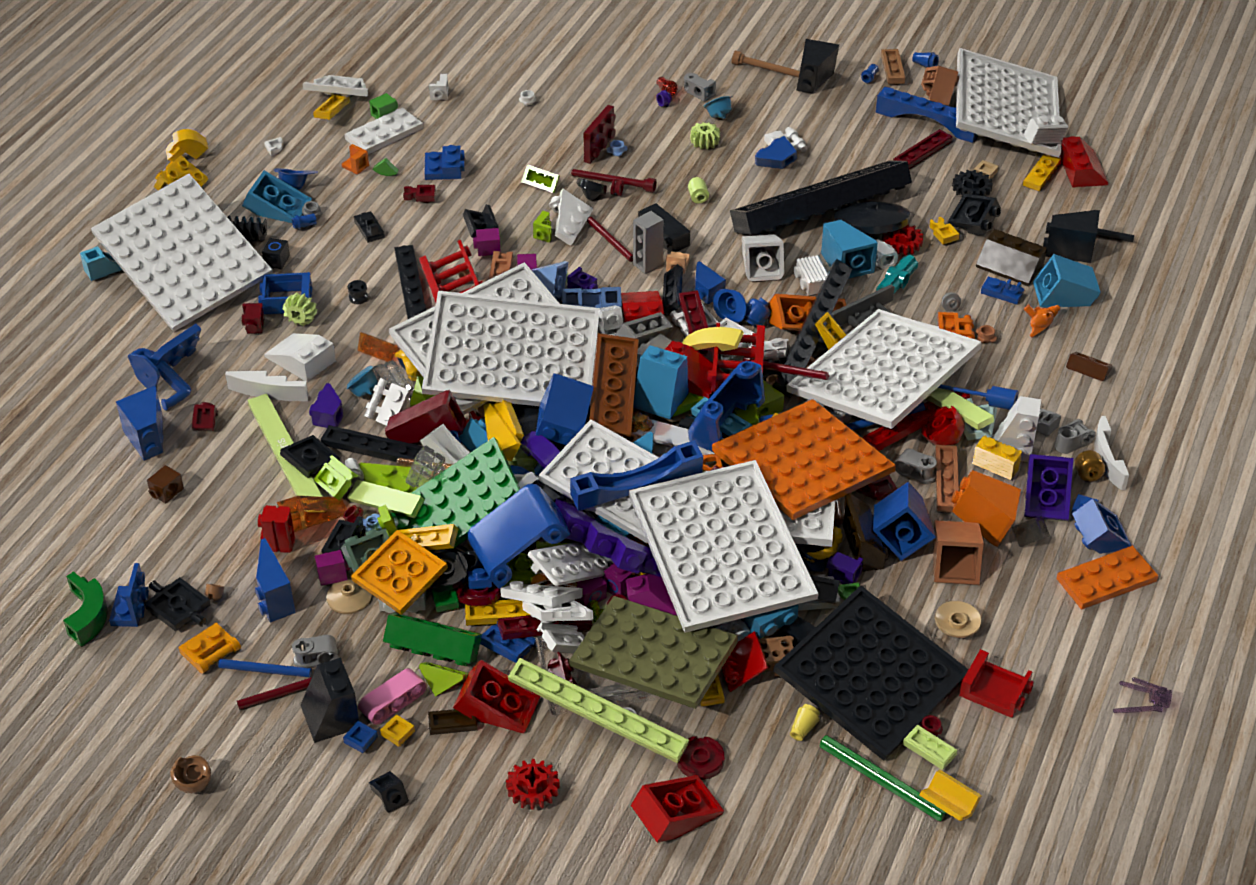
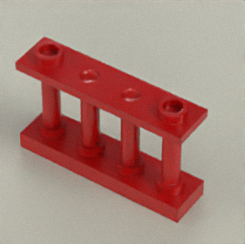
M461 240L457 241L461 249L460 251L440 260L429 262L426 255L419 258L435 302L437 301L438 291L449 292L474 281L475 286L483 283V281H478L469 259L472 254L468 245L463 246ZM463 257L465 259V262L439 274L434 273L438 268ZM469 269L470 274L442 286L441 281Z
M757 325V333L742 336L740 343H752V345H755L752 348L738 347L737 349L721 351L717 346H714L713 370H708V383H712V392H715L716 381L724 382L730 375L717 373V368L735 369L741 362H744L719 360L718 354L751 356L752 359H755L751 360V362L762 365L763 374L764 325Z

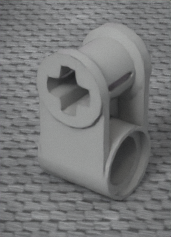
M1076 419L1059 428L1055 449L1063 454L1071 453L1082 446L1090 444L1095 438L1096 432L1093 429H1088L1081 419Z
M908 448L904 450L895 462V470L902 476H907L924 484L932 483L936 479L934 468H936L937 461L932 456Z
M331 635L300 638L292 644V650L295 653L293 661L296 667H317L318 664L339 658L336 639Z

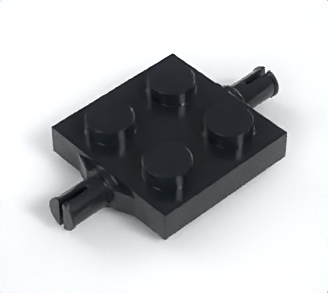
M180 577L166 586H161L155 580L150 582L149 589L153 590L155 595L145 602V607L175 632L190 621H194L200 627L206 624L207 619L201 616L200 613L211 605L210 599Z

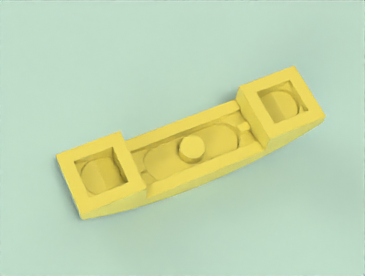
M727 327L704 328L689 334L682 343L693 347L695 350L717 346L721 351L738 348L744 332Z

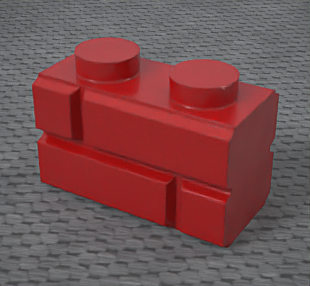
M266 505L263 508L262 514L258 516V527H262L260 538H266L273 552L290 553L293 550L296 539L291 509L288 506L276 508V506Z

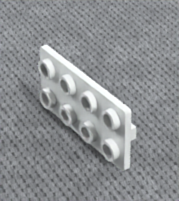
M581 542L531 550L528 553V556L534 562L531 566L535 574L544 573L555 586L604 576V571L609 567L603 558L597 554L590 553Z

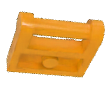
M216 622L178 648L180 654L203 674L209 670L211 665L232 651L236 652L241 649V645L235 637L230 636Z

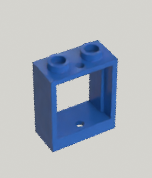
M310 272L264 275L263 282L260 283V294L262 295L258 297L259 303L263 304L264 315L284 314L282 308L288 297H270L271 292L301 291V295L305 293L307 298H311L312 280Z

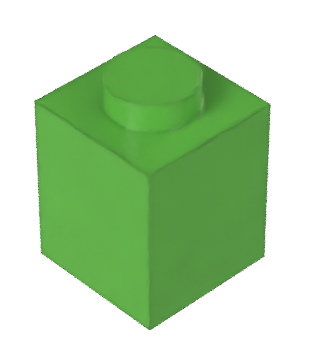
M387 93L369 100L371 116L375 119L387 115L398 108L396 99Z

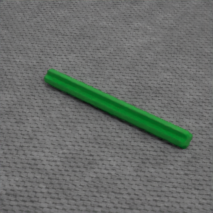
M825 735L820 741V748L934 819L942 821L946 816L945 811L921 797L919 791L830 736Z

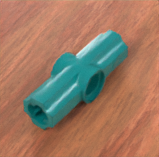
M908 255L903 257L895 267L890 266L885 278L876 287V291L891 284L895 287L894 294L899 288L904 289L911 274L918 268V261H916L915 257Z

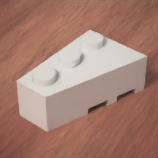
M1020 396L1008 412L1004 422H1001L997 432L991 437L995 441L998 440V442L1006 444V446L1009 445L1021 450L1020 461L1028 462L1029 455L1032 454L1041 399Z

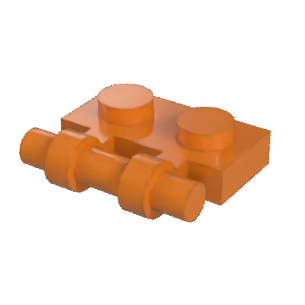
M938 312L937 319L940 329L975 339V333L972 331L974 322L970 315L958 318V313Z

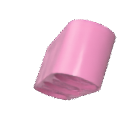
M407 668L365 695L359 701L358 709L373 724H380L422 696L427 689V683L412 669Z

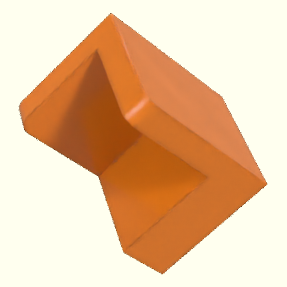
M352 144L349 146L350 158L342 163V167L355 174H359L369 166L368 151Z

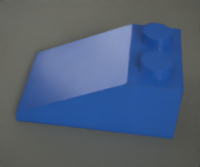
M266 538L261 539L256 573L258 587L255 588V592L259 601L261 600L258 603V607L262 616L266 615L271 623L294 614L296 611L290 581Z

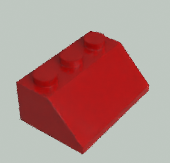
M1080 136L1063 137L1059 157L1062 158L1061 162L1072 188L1108 185V180L1094 149Z

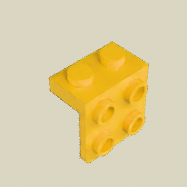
M180 155L175 161L172 160L166 166V170H161L155 177L157 181L153 187L160 190L166 184L169 185L187 174H190L202 187L208 181V177Z

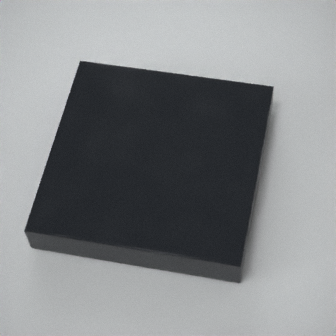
M314 435L280 450V455L307 478L317 474L325 463L328 464L331 460V455L340 461V457Z

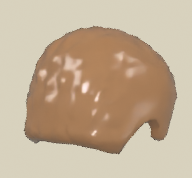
M201 756L179 757L170 771V777L175 787L180 791L193 794L204 790L211 779V768L208 762Z

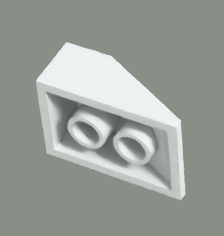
M293 333L264 354L265 358L306 382L336 361L333 343L320 335Z

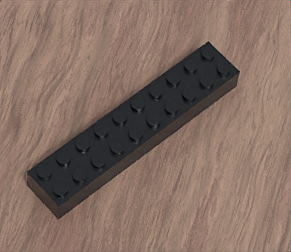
M885 161L730 210L734 232L742 233V235L750 234V236H757L763 230L773 231L782 224L783 226L792 225L794 220L797 219L799 221L810 219V215H823L826 213V210H838L844 204L854 205L860 199H873L874 195L888 194L894 188L895 190L906 188L905 185L912 183L908 161Z

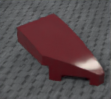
M887 475L856 491L879 501L897 490V487L890 475Z

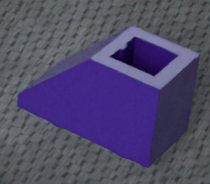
M326 383L323 390L319 391L317 400L310 406L309 415L312 418V424L315 426L327 428L331 425L338 427L344 417L342 401L329 383Z

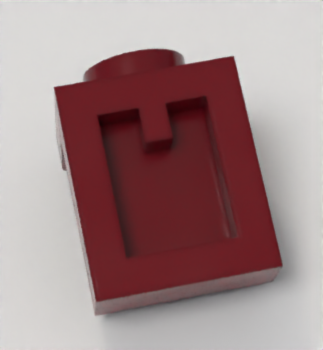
M202 402L200 405L194 404L193 431H214L215 417L218 416V410L215 405L209 402Z

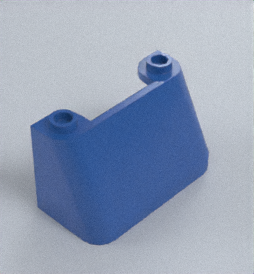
M744 361L732 371L696 416L688 430L689 441L695 440L699 447L713 452L712 444L723 438L719 427L736 407L746 410L750 404H756L757 407H760L765 402L762 365L751 361Z
M528 484L472 526L468 531V540L491 581L500 589L511 580L512 570L507 564L510 560L540 537L548 543L556 544L568 537L570 532L560 508L537 484Z

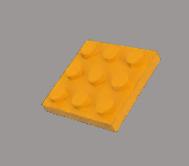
M396 530L351 575L353 582L402 615L448 569L446 562Z

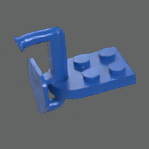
M194 324L161 346L156 352L146 348H139L128 355L137 379L146 388L154 385L157 388L161 376L177 392L170 398L161 400L162 408L165 411L188 397L191 393L190 386L170 366H176L183 357H189L196 351L195 347L200 339L199 335L201 332V328L197 324Z

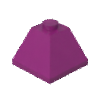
M647 573L626 579L629 601L677 616L662 577Z

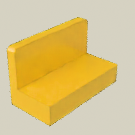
M942 770L936 771L929 787L921 790L919 794L959 821L972 817L982 795Z

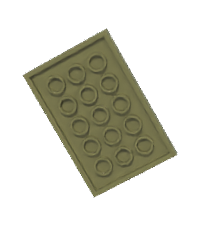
M613 596L569 659L570 667L696 709L738 643V635L713 627L684 633L678 616Z

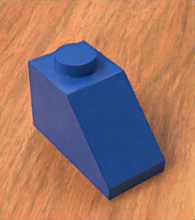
M699 261L696 266L695 291L698 290L701 300L710 304L713 302L716 292L720 289H725L726 280Z

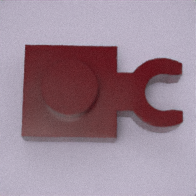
M417 185V188L405 186L403 198L404 200L416 199V202H435L436 186Z

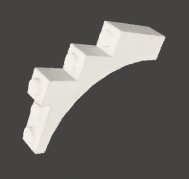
M444 424L420 440L442 471L470 453L450 433ZM533 472L514 474L520 489L537 480Z

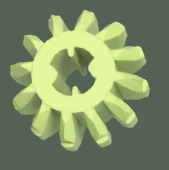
M710 122L696 123L691 129V143L694 144V147H700V149L706 148L708 150L709 147L715 148V145H718L720 141L719 128L716 127V124H710Z
M296 292L286 299L282 309L284 310V316L289 317L288 322L293 321L295 326L300 324L303 327L313 321L317 314L316 303L311 302L312 297L307 298L305 293L300 295Z

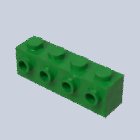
M393 613L388 615L383 642L389 643V647L403 650V647L411 649V653L425 655V653L433 654L434 659L446 661L449 658L455 660L454 663L457 665L468 666V663L477 661L482 634Z

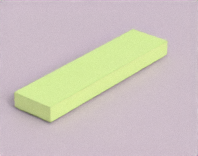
M937 388L925 398L940 408L946 406L950 409L951 406H954L963 417L964 422L977 430L994 422V415L951 390Z
M356 480L347 497L351 502L377 509L386 504L392 513L411 518L416 517L425 500L419 495L361 480Z

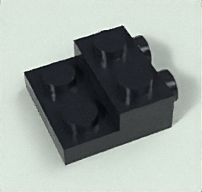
M964 193L950 216L948 223L953 227L966 228L969 234L984 236L987 231L992 230L993 220L995 217L1000 216L1001 207L997 198Z

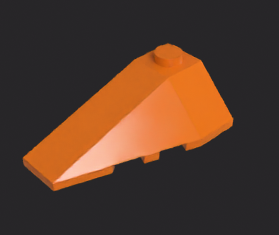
M775 294L768 302L770 304L768 308L771 310V315L768 317L769 323L783 330L799 331L816 297ZM839 298L832 312L846 306L845 299Z

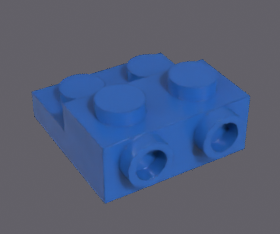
M442 146V152L425 153V180L461 179V172L465 171L464 150H461V146Z

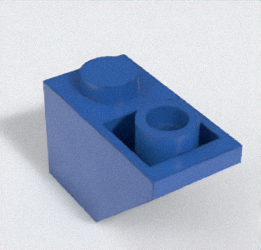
M785 136L773 140L768 147L760 149L755 155V164L761 167L783 169L797 160V151Z

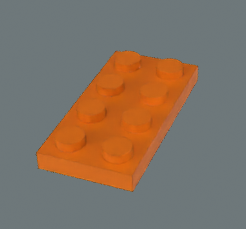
M1132 545L1061 571L1057 574L1056 579L1082 610L1157 582L1158 574Z

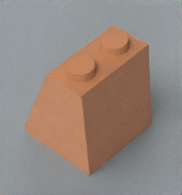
M935 520L934 530L936 538L933 539L934 582L979 585L984 545L979 523Z

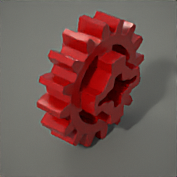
M908 224L902 229L883 233L882 241L891 245L898 255L900 252H903L904 255H907L908 252L914 254V250L919 251L923 245V234L920 229L915 230V225L910 227Z
M535 759L531 760V764H527L523 760L521 767L514 765V772H508V779L506 780L508 797L513 798L514 804L520 801L521 808L530 805L531 810H534L537 804L544 808L545 801L551 804L552 796H558V789L560 788L558 772L553 771V765L545 767L544 760L539 764H536Z

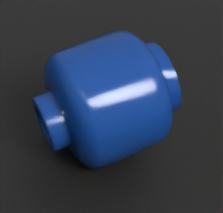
M761 297L759 300L755 298L750 299L746 305L747 310L744 320L754 327L756 325H763L771 315V310L768 308L770 304Z

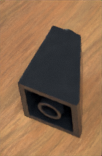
M811 39L805 40L796 91L813 94L834 74L840 44Z
M1100 210L1052 215L1051 223L1047 222L1045 231L1049 236L1044 237L1043 247L1047 248L1046 257H1052L1055 254L1073 261L1091 263Z
M341 657L317 665L301 702V709L314 743L347 733L359 721L355 692Z

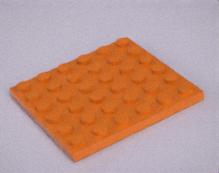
M814 399L712 444V451L729 466L756 460L778 508L792 520L895 472L896 467L892 461Z

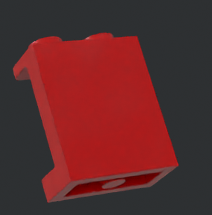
M980 649L962 680L959 696L1013 718L1016 710L1021 711L1026 699L1024 695H1029L1034 686V681L1031 680L1033 672L1028 670L1024 677L987 662L989 652Z

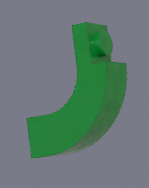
M73 571L66 576L70 591L83 601V604L76 612L65 618L63 622L67 635L82 647L102 630L107 620L108 608L100 583L95 578L88 582L85 577H80Z

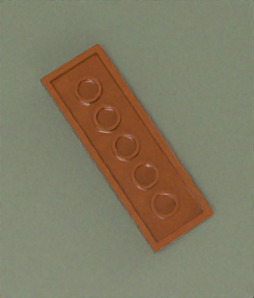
M598 333L592 382L594 387L591 396L589 421L591 419L621 437L630 440L639 339Z

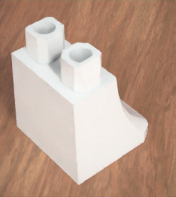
M775 234L742 236V255L748 280L765 281L781 279L784 275L783 241Z

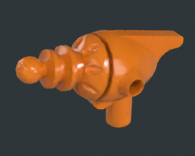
M1028 304L1024 308V311L1031 317L1032 333L1030 337H1034L1053 322L1054 317L1061 309L1059 305L1048 308H1033Z

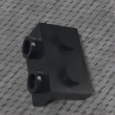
M486 204L483 212L465 209L463 213L465 223L472 238L476 237V230L499 228L490 205Z
M357 516L354 523L339 519L321 550L322 554L338 550L342 552L341 547L345 544L346 539L353 536L363 537L366 531V527L363 525V518Z

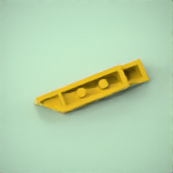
M505 400L494 404L486 403L483 407L487 440L495 437L499 441L506 459L512 462L524 436L512 403Z

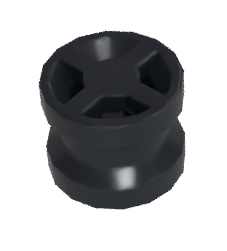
M354 280L348 284L349 301L351 303L362 304L368 300L367 285L364 281Z

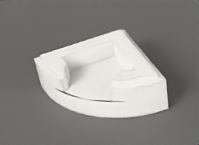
M281 137L264 142L265 148L271 156L278 154L283 148Z

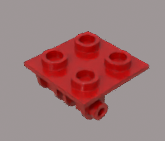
M755 631L738 641L722 667L730 692L768 669Z

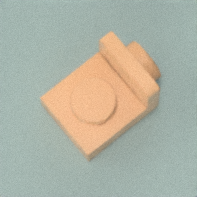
M671 251L666 257V271L668 272L678 264L683 268V274H685L690 254Z

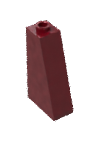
M446 390L389 417L388 424L385 427V434L388 439L416 443L444 424L449 431L454 430L458 432V435L463 434L466 419L451 391Z

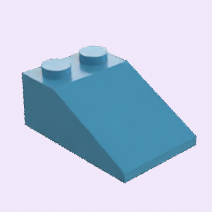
M264 170L247 193L242 206L258 216L292 223V218L295 215L301 216L303 214L302 207L306 202L311 201L312 198Z

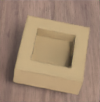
M982 160L974 170H976V173L982 171L983 175H989L988 179H992L998 172L999 166Z

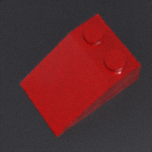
M658 291L621 293L623 323L660 312L664 315L663 304Z
M672 341L664 350L687 356L688 392L709 399L714 393L711 391L712 383H708V370H713V363L693 347L681 342ZM717 368V373H724L721 369ZM716 381L715 391L723 382Z
M480 660L469 672L453 708L471 719L472 716H475L479 722L524 733L540 696L509 681L508 675Z
M698 775L642 785L630 805L657 843L676 839L724 813L720 804Z

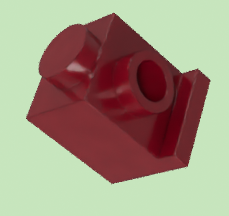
M243 303L242 326H245L247 334L263 333L265 321L263 304Z

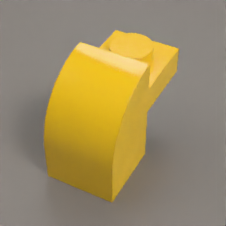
M182 129L172 134L174 142L167 146L166 154L170 162L172 160L175 161L185 152L194 159H198L208 149L207 140L195 130Z

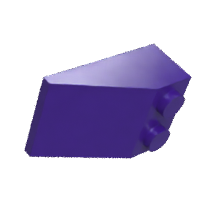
M1029 455L1024 517L1069 521L1074 458Z

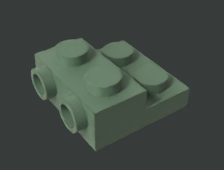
M378 528L366 532V536L361 538L353 536L345 540V544L341 549L349 568H352L353 572L389 538L386 529L378 531Z

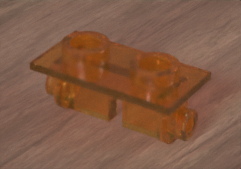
M360 332L357 351L392 363L393 356L400 350L397 345Z

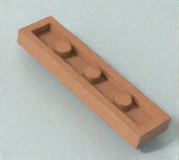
M936 445V510L938 512H952L954 503L951 502L955 490L959 491L957 446Z

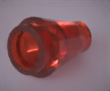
M664 77L657 79L656 84L661 91L666 90L671 94V97L677 93L676 82Z

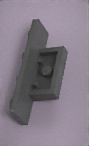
M891 284L881 288L870 295L831 313V316L839 326L848 322L855 329L878 309L890 312L883 305L893 301L895 287Z

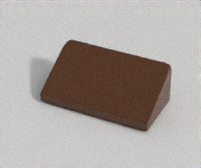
M1077 351L1070 354L1066 368L1100 381L1106 379L1113 367L1112 364Z

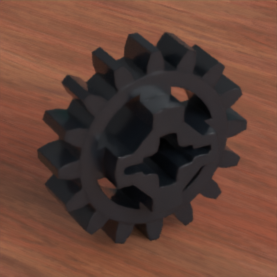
M966 170V173L960 171L959 175L955 174V178H953V191H956V195H962V197L964 193L989 196L990 192H992V179H988L989 175H983L982 171L976 173V170Z

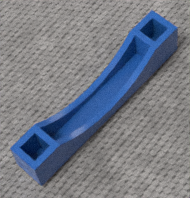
M884 87L877 95L876 113L891 118L902 114H918L936 120L958 139L973 143L978 137L976 133L956 128V107L946 106L942 103L933 102L907 92L894 90L890 87Z
M695 440L674 446L658 459L634 470L614 474L589 472L570 478V495L577 510L581 511L629 496V490L702 473L703 455Z

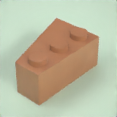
M941 66L927 67L921 85L924 91H927L928 99L949 106L954 86H957L959 76H957L959 71Z

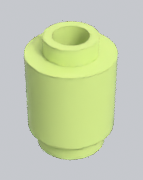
M699 177L692 178L688 184L691 199L698 204L704 203L709 198L706 183Z

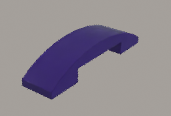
M535 431L524 436L520 442L522 451L528 457L532 455L544 469L560 453L544 436H536Z

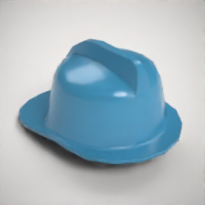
M733 96L716 98L706 103L704 108L707 109L712 118L720 117L725 119L726 115L732 111L731 98Z
M373 366L366 367L354 376L347 384V390L349 389L357 397H362L366 394L373 395L374 386L378 384V380L373 372Z

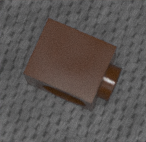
M166 465L147 479L148 492L151 497L165 504L184 489L181 474Z

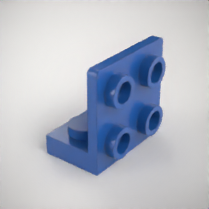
M134 563L129 585L118 586L109 619L111 626L138 627L140 618L144 617V602L149 598V588L145 587V573L141 571L139 563Z

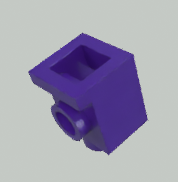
M578 267L567 276V289H598L597 278L583 272L582 268Z
M837 552L834 556H830L827 562L828 576H833L834 580H840V584L856 583L862 574L863 559L859 557L856 560Z

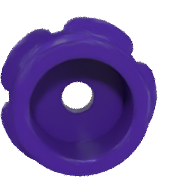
M663 90L657 94L656 100L659 106L668 107L672 97L669 92Z

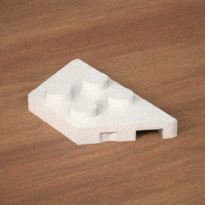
M328 75L323 78L314 79V83H303V90L324 92L327 95L338 93L345 97L351 95L368 96V88H366L362 78Z
M574 600L554 607L522 601L523 611L543 623L593 620V610Z

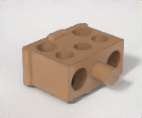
M793 636L758 639L760 644H764L761 648L768 665V669L763 672L773 671L774 666L793 649Z

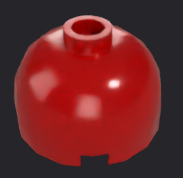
M945 406L931 414L927 419L929 421L927 426L923 425L922 434L931 444L946 446L955 445L961 440L965 430V423L963 417L954 406H951L950 409Z

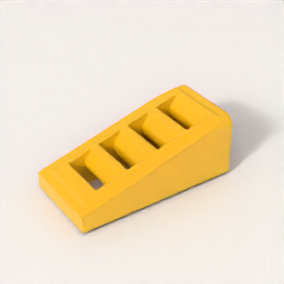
M828 312L815 323L828 350L846 336L845 332ZM825 321L828 324L826 327L823 325Z

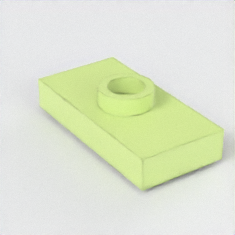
M919 725L903 740L904 746L942 770L955 758L958 751Z

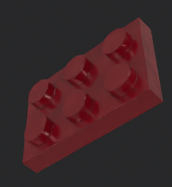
M607 105L584 131L585 163L591 164L599 156L603 148H606L608 142L615 137L616 129H614L616 115L614 114V106Z

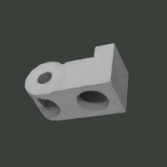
M688 73L684 76V90L698 99L706 101L716 95V81L712 79L707 81L695 73Z

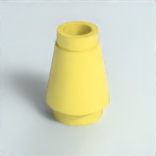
M804 704L798 708L790 736L795 740L802 741L819 722L820 712L809 704Z

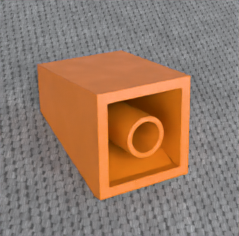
M971 470L968 477H963L959 487L960 490H955L951 502L954 503L952 512L964 522L979 523L982 536L998 547L1016 519L1021 489Z

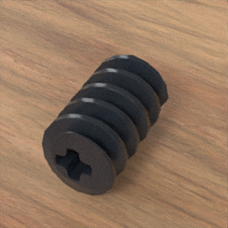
M228 215L227 218L247 241L250 238L252 241L258 239L263 242L265 240L268 230L266 219L261 223V219L258 217L256 223H254L253 217H250L249 222H247L246 217L243 216L241 222H239L238 216H235L234 221H232L231 216Z

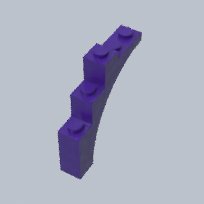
M556 499L555 504L560 508L570 535L566 537L567 539L583 543L590 553L610 558L620 569L637 574L642 572L662 577L649 547L630 540L603 526L582 510L578 511L576 505Z

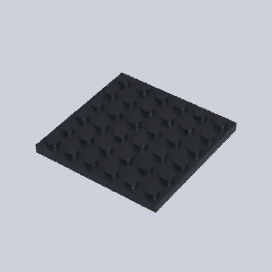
M863 586L858 587L786 654L773 669L775 673L883 761L897 749L904 738L917 725H920L924 717L929 716L962 682L969 670Z

